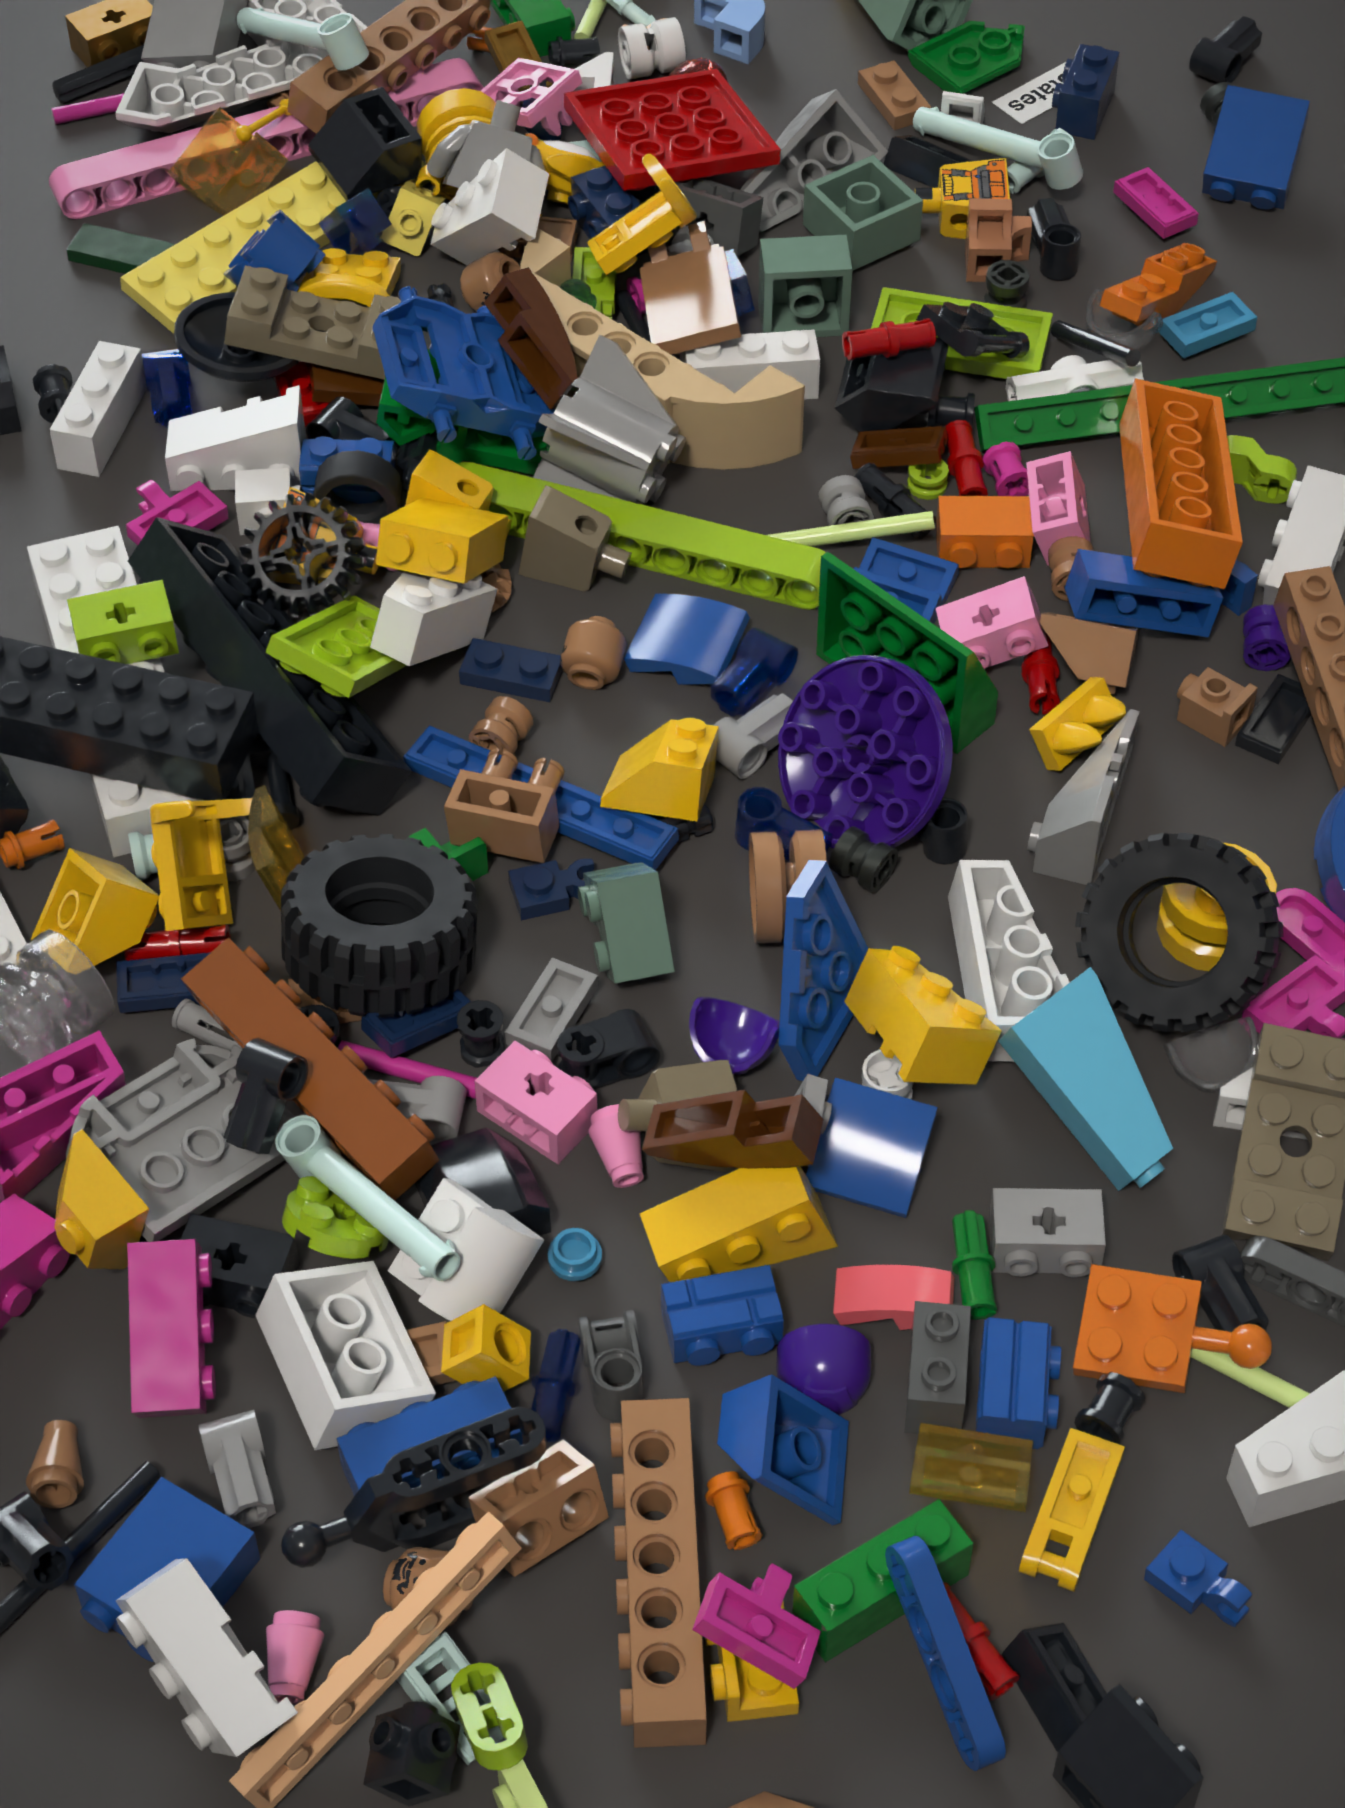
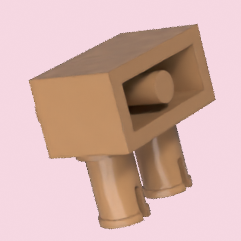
M500 749L491 750L487 756L482 773L460 769L444 805L450 843L461 846L477 837H481L486 843L487 852L544 863L560 826L555 796L559 783L565 774L564 768L560 763L551 759L546 772H544L543 769L547 762L546 758L538 759L534 764L528 783L511 779L518 767V760L512 753L506 750L503 751L499 763L497 759Z

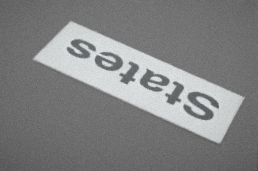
M1066 62L994 100L992 103L1021 124L1053 108V93L1056 84L1062 83Z

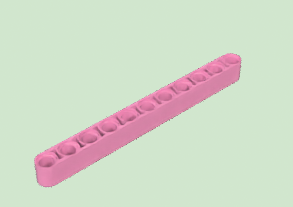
M453 58L431 64L427 69H420L410 76L401 88L393 89L387 94L411 125L415 127L417 126L422 109L434 97L448 90L467 88L481 91L484 87L467 61L461 58ZM279 106L63 164L51 173L49 186L63 214L71 219H82L310 156L312 154L309 152L308 144L315 137L316 133L293 115H282L252 133L249 141L243 142L237 138L236 130L239 126H249L279 108Z

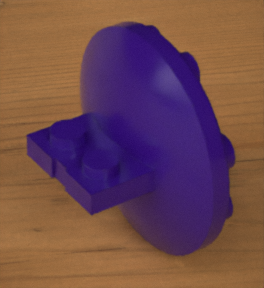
M859 655L840 659L822 668L798 692L778 734L779 776L782 790L791 812L807 830L814 829L811 828L805 819L815 821L824 830L826 838L824 837L825 845L831 848L835 847L841 835L852 826L868 833L870 842L876 844L884 842L893 848L901 845L916 835L931 819L940 805L949 782L953 743L951 728L944 706L935 690L922 675L906 664L894 659Z

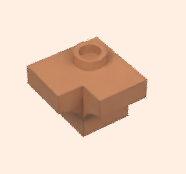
M969 198L965 239L966 282H986L988 267L1000 260L1017 262L1029 260L1032 218L1031 216H1012V199Z

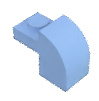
M694 0V24L714 30V53L749 64L764 45L765 3L764 0Z

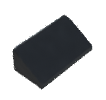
M913 135L895 136L891 139L884 165L894 172L932 188H938L940 167L945 164L972 162V160Z
M1064 1623L1024 1629L1002 1653V1657L1008 1665L1020 1676L1016 1683L1058 1752L1107 1695L1106 1691Z

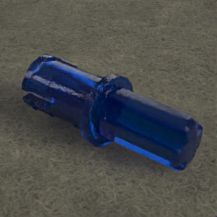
M557 1329L556 1332L549 1334L540 1373L535 1374L532 1378L535 1394L531 1410L537 1412L544 1420L546 1442H554L560 1439L568 1397L573 1396L576 1391V1384L572 1379L581 1340L578 1334L569 1332L567 1329Z

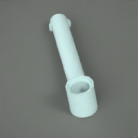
M245 7L237 15V25L244 34L248 32L325 50L328 52L337 70L351 69L361 64L369 55L367 46L350 13L334 15L322 24L267 12L262 7L259 9Z
M920 107L914 115L913 127L922 136L926 133L942 137L945 140L1041 168L1044 171L1047 184L1053 189L1063 190L1071 188L1082 179L1083 169L1072 135L1068 133L1055 132L1047 135L1041 141H1037L954 115H948L940 112L938 107Z
M300 1115L291 1118L281 1126L275 1139L276 1148L299 1178L306 1176L316 1177L400 1250L411 1257L420 1266L419 1272L422 1276L435 1278L437 1281H445L457 1271L460 1264V1256L456 1253L453 1242L448 1239L444 1243L341 1156L340 1150L315 1118L308 1115Z

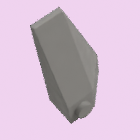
M835 89L812 98L779 136L775 143L781 149L780 164L756 168L740 190L764 197L760 233L803 210L805 184L871 155L881 160L888 151L838 90Z
M1130 709L1049 803L1043 823L1034 821L1027 850L1035 852L1033 872L1084 885L1092 883L1134 746L1140 711Z

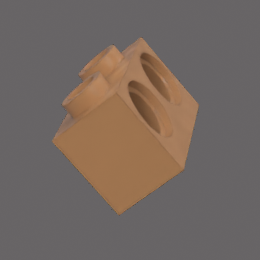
M564 1439L546 1449L540 1460L531 1466L505 1475L468 1497L476 1523L489 1511L505 1526L522 1548L504 1567L514 1577L609 1518L595 1464Z

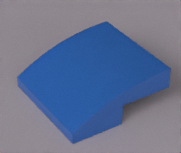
M872 537L860 567H854V570L934 624L937 619L936 608L945 604L958 577L959 564Z
M655 594L630 644L624 661L630 672L672 671L678 685L720 684L749 622V614L743 609L707 598L680 594Z
M835 1077L827 1101L832 1104L830 1119L824 1133L820 1134L814 1163L808 1166L806 1173L808 1180L816 1192L906 1218L920 1175L922 1161L938 1107Z

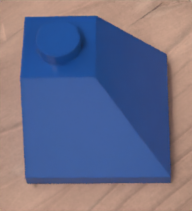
M772 1374L722 1394L717 1444L753 1480L832 1526L841 1523L849 1421Z

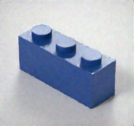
M1083 549L1077 550L1064 588L1075 619L1209 637L1223 600L1220 589L1217 587H1197L1187 581L1166 576L1151 577L1142 571L1133 570L1131 556Z
M495 1376L482 1382L470 1381L464 1383L451 1394L430 1402L420 1401L405 1407L400 1414L376 1423H361L349 1430L346 1435L336 1438L341 1467L354 1496L367 1478L382 1473L391 1457L400 1451L511 1409L497 1377ZM520 1429L510 1432L511 1439H516L520 1445H523ZM490 1438L488 1440L491 1446L492 1457L495 1458L499 1456V1447L495 1449L494 1439ZM464 1450L456 1453L450 1460V1463L458 1469L466 1470L478 1465L482 1458L474 1451ZM440 1460L432 1461L433 1469L437 1471V1478H444L440 1468ZM412 1471L402 1475V1482H407L411 1489L421 1485L420 1478H415Z

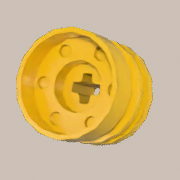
M467 88L448 90L434 97L422 109L417 121V132L422 138V154L425 157V165L428 164L437 145L459 125H469L472 120L490 124L496 105L494 99L481 91ZM442 182L439 194L451 201L459 188Z

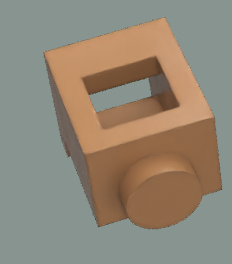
M1209 667L1199 677L1190 673L1183 680L1177 692V698L1180 699L1177 721L1226 747L1238 734L1253 712L1258 687L1251 683L1243 687Z

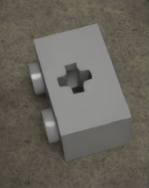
M993 1188L989 1211L990 1255L995 1258L996 1267L991 1273H1008L1019 1277L1028 1276L1033 1273H1057L1068 1277H1082L1090 1274L1091 1264L1102 1266L1106 1247L1102 1190Z

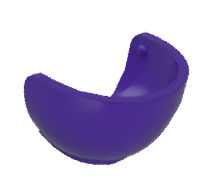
M698 997L693 1003L689 1018V1030L695 1053L702 1062L728 1060L733 1075L745 1074L748 1070L764 1062L772 1053L779 1038L780 1022L763 1012L713 997Z
M813 1324L789 1332L778 1343L776 1357L777 1378L834 1413L841 1415L853 1409L868 1388L872 1370L871 1345L868 1339L860 1332L842 1325Z

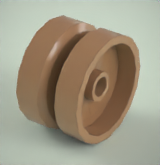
M821 829L796 830L790 840L789 862H785L783 843L775 831L750 833V905L753 936L756 944L782 942L785 931L786 896L808 860L826 861L829 866L826 859L823 831Z

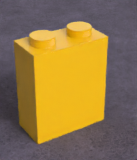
M420 498L380 519L376 565L465 584L503 561L509 515Z

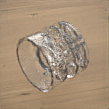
M50 929L43 931L19 949L16 955L17 965L10 962L0 964V1038L28 1064L72 1044L74 1040L72 1033L79 1036L88 1035L114 1014V1001L101 974L74 943L58 932Z

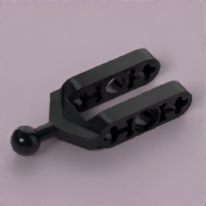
M511 1408L400 1451L391 1457L382 1473L367 1478L344 1510V1516L320 1526L306 1520L295 1522L288 1527L281 1542L283 1555L292 1565L306 1568L320 1562L328 1547L351 1538L355 1543L387 1552L399 1546L406 1550L413 1547L432 1548L459 1537L464 1529L476 1522L471 1508H462L454 1501L456 1496L470 1489L481 1490L491 1484L493 1480L531 1466L539 1461L545 1453L547 1444L544 1420L537 1412L530 1408ZM520 1429L524 1436L529 1435V1443L520 1445L516 1439H511L510 1432ZM490 1438L494 1439L495 1449L499 1447L498 1457H492L491 1446L488 1440ZM464 1450L474 1451L482 1458L478 1465L466 1470L454 1467L450 1460L456 1453ZM440 1460V1468L444 1477L442 1479L437 1478V1471L433 1469L432 1461ZM412 1471L415 1478H420L421 1485L411 1489L407 1482H402V1475ZM443 1500L445 1502L446 1514L449 1518L446 1521H443L441 1510L438 1511L437 1502ZM412 1513H418L421 1519H425L426 1527L416 1530L412 1523H408V1516Z

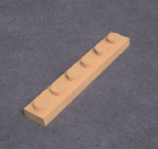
M488 1511L478 1523L471 1524L464 1529L452 1550L435 1567L427 1569L418 1577L413 1590L393 1611L386 1612L374 1623L370 1635L350 1655L341 1658L333 1665L327 1679L307 1700L301 1701L294 1706L298 1713L287 1720L264 1745L258 1746L248 1753L241 1763L240 1770L229 1781L256 1808H274L522 1549L505 1526Z

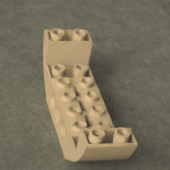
M537 228L535 239L529 241L525 246L520 270L530 268L556 309L570 342L578 378L587 363L599 335H603L618 343L679 427L678 434L686 437L685 445L675 462L669 460L668 464L672 462L695 468L721 470L752 468L775 463L802 452L805 385L798 382L794 377L788 376L769 365L736 393L732 392L725 385L717 383L694 369L690 364L682 362L662 350L658 345L650 343L627 329L623 324L615 322L595 310L591 305L572 296L570 246ZM573 386L567 393V396L573 398L579 388Z

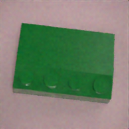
M828 551L821 556L816 655L831 664L851 656H880L904 663L917 671L932 686L944 706L951 728L953 752L955 754L961 752L995 724L998 690L972 650Z

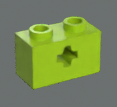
M163 580L67 599L79 654L130 664L179 653L174 622Z

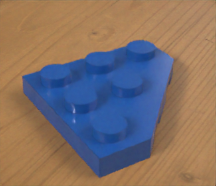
M808 860L786 896L778 1045L796 1079L804 1081L807 1074L818 1077L854 1015L844 1001L868 950V946L827 862Z

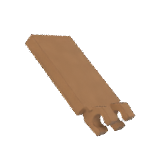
M705 221L688 225L693 250L670 256L666 248V242L657 248L648 246L651 261L643 263L644 267L640 268L651 343L658 345L662 350L671 355L741 337L725 250L723 246L719 247V244L711 245Z

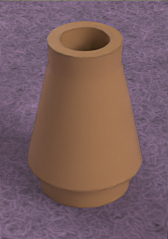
M54 1420L45 1425L43 1438L27 1475L26 1485L31 1491V1498L43 1507H67L76 1500L77 1495L84 1487L77 1442L78 1428L72 1422Z

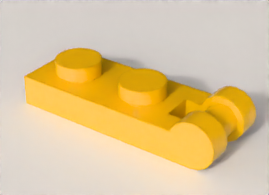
M1070 1428L1019 1566L1020 1573L1036 1578L1038 1573L1057 1579V1586L1075 1592L1123 1458L1125 1446ZM1049 1540L1070 1547L1066 1558L1046 1551Z

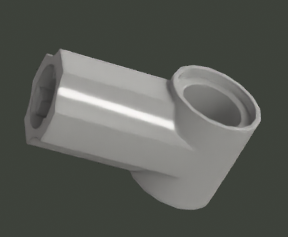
M783 693L779 696L772 695L737 721L732 717L720 719L713 725L719 726L716 760L740 779H747L752 776L764 763L768 751L779 744L778 734L793 700Z
M446 1076L425 1078L421 1085L384 1081L402 1102L397 1109L407 1119L416 1114L433 1132L436 1138L430 1142L431 1145L457 1137L467 1094L465 1086L459 1081ZM368 1079L373 1085H374L377 1081H379V1080Z
M254 1409L198 1424L210 1474L215 1473L225 1515L247 1528L264 1524L267 1518L276 1514L269 1477L266 1475L263 1463L266 1455Z

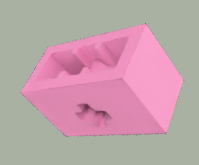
M1071 451L1026 462L1032 532L1047 566H1049L1048 550L1057 540L1069 536H1078L1091 542L1085 484Z
M1025 576L936 608L940 629L972 650L984 669L1049 646L1045 630L1040 624L1041 615L1038 604Z
M514 1041L474 1081L477 1111L558 1165L588 1134V1130L591 1127L590 1117L598 1110L597 1093L588 1082L578 1076L571 1077L554 1066L544 1053L538 1050L531 1051L517 1041Z

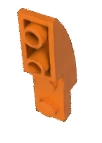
M1182 243L1179 246L1146 258L1141 275L1105 289L1099 306L1112 311V314L1150 331L1160 325L1161 319L1174 315L1184 306L1213 272L1217 261L1205 256V250L1201 247Z

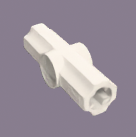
M1070 355L1055 362L1050 370L1007 377L1005 389L1008 401L1128 386L1133 385L1135 378L1144 380L1140 361L1134 367L1115 360L1087 364L1082 357Z

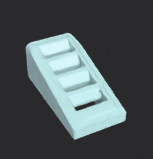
M445 1631L396 1680L412 1701L431 1704L438 1709L439 1715L455 1722L450 1715L456 1709L453 1696L444 1703H441L436 1695L452 1684L454 1676L461 1669L470 1665V1663ZM442 1663L448 1671L428 1685L422 1676ZM483 1689L473 1692L480 1706L490 1703L489 1697ZM459 1720L455 1722L461 1725L456 1752L469 1766L476 1759L468 1739L463 1733L464 1729ZM499 1726L488 1729L490 1737L495 1741V1744L505 1739Z

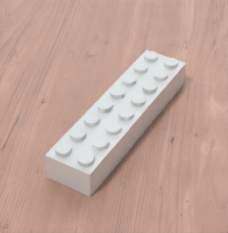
M119 526L27 546L35 586L53 648L79 654L67 599L137 585L132 567L127 562L129 558ZM160 658L128 664L164 672ZM90 774L113 858L131 853L128 833L138 831L143 835L153 834L150 818V807L152 805L184 800L204 801L195 797Z

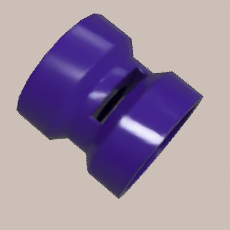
M1264 604L1248 610L1243 618V634L1245 637L1243 658L1245 663L1251 668L1260 671L1277 670L1285 666L1290 660L1291 655L1274 606Z

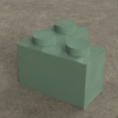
M643 862L583 873L585 886L578 887V899L583 917L588 916L589 921L599 928L601 941L593 943L598 971H606L607 977L615 984L675 972L658 871Z

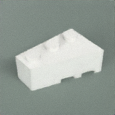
M506 148L494 160L488 159L471 182L465 181L448 204L442 203L437 208L431 224L435 227L431 245L468 265L488 253L499 252L497 249L501 247L509 251L515 249L518 244L516 240L519 238H523L528 242L535 239L549 173Z

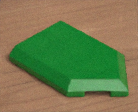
M968 21L908 50V57L915 69L943 91L964 94L1020 66L1025 26L1009 24L1008 29L985 27V22Z

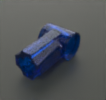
M177 348L142 353L148 392H151V406L155 423L162 424L167 429L169 420L192 414L188 388L192 387L189 365Z
M757 627L752 628L741 641L736 659L711 685V698L719 705L721 711L732 717H735L737 714H745L772 683L779 686L789 678L798 660V648Z
M753 787L745 790L740 795L737 804L734 832L737 843L744 849L749 850L750 833L775 831L782 840L784 858L789 861L790 840L796 830L818 829L823 831L826 853L830 848L833 834L782 808L780 797L771 789Z

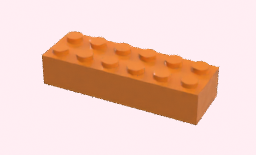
M1135 378L1119 423L1133 570L1142 571L1151 577L1166 576L1184 580L1197 587L1212 586L1225 589L1243 540L1222 398Z

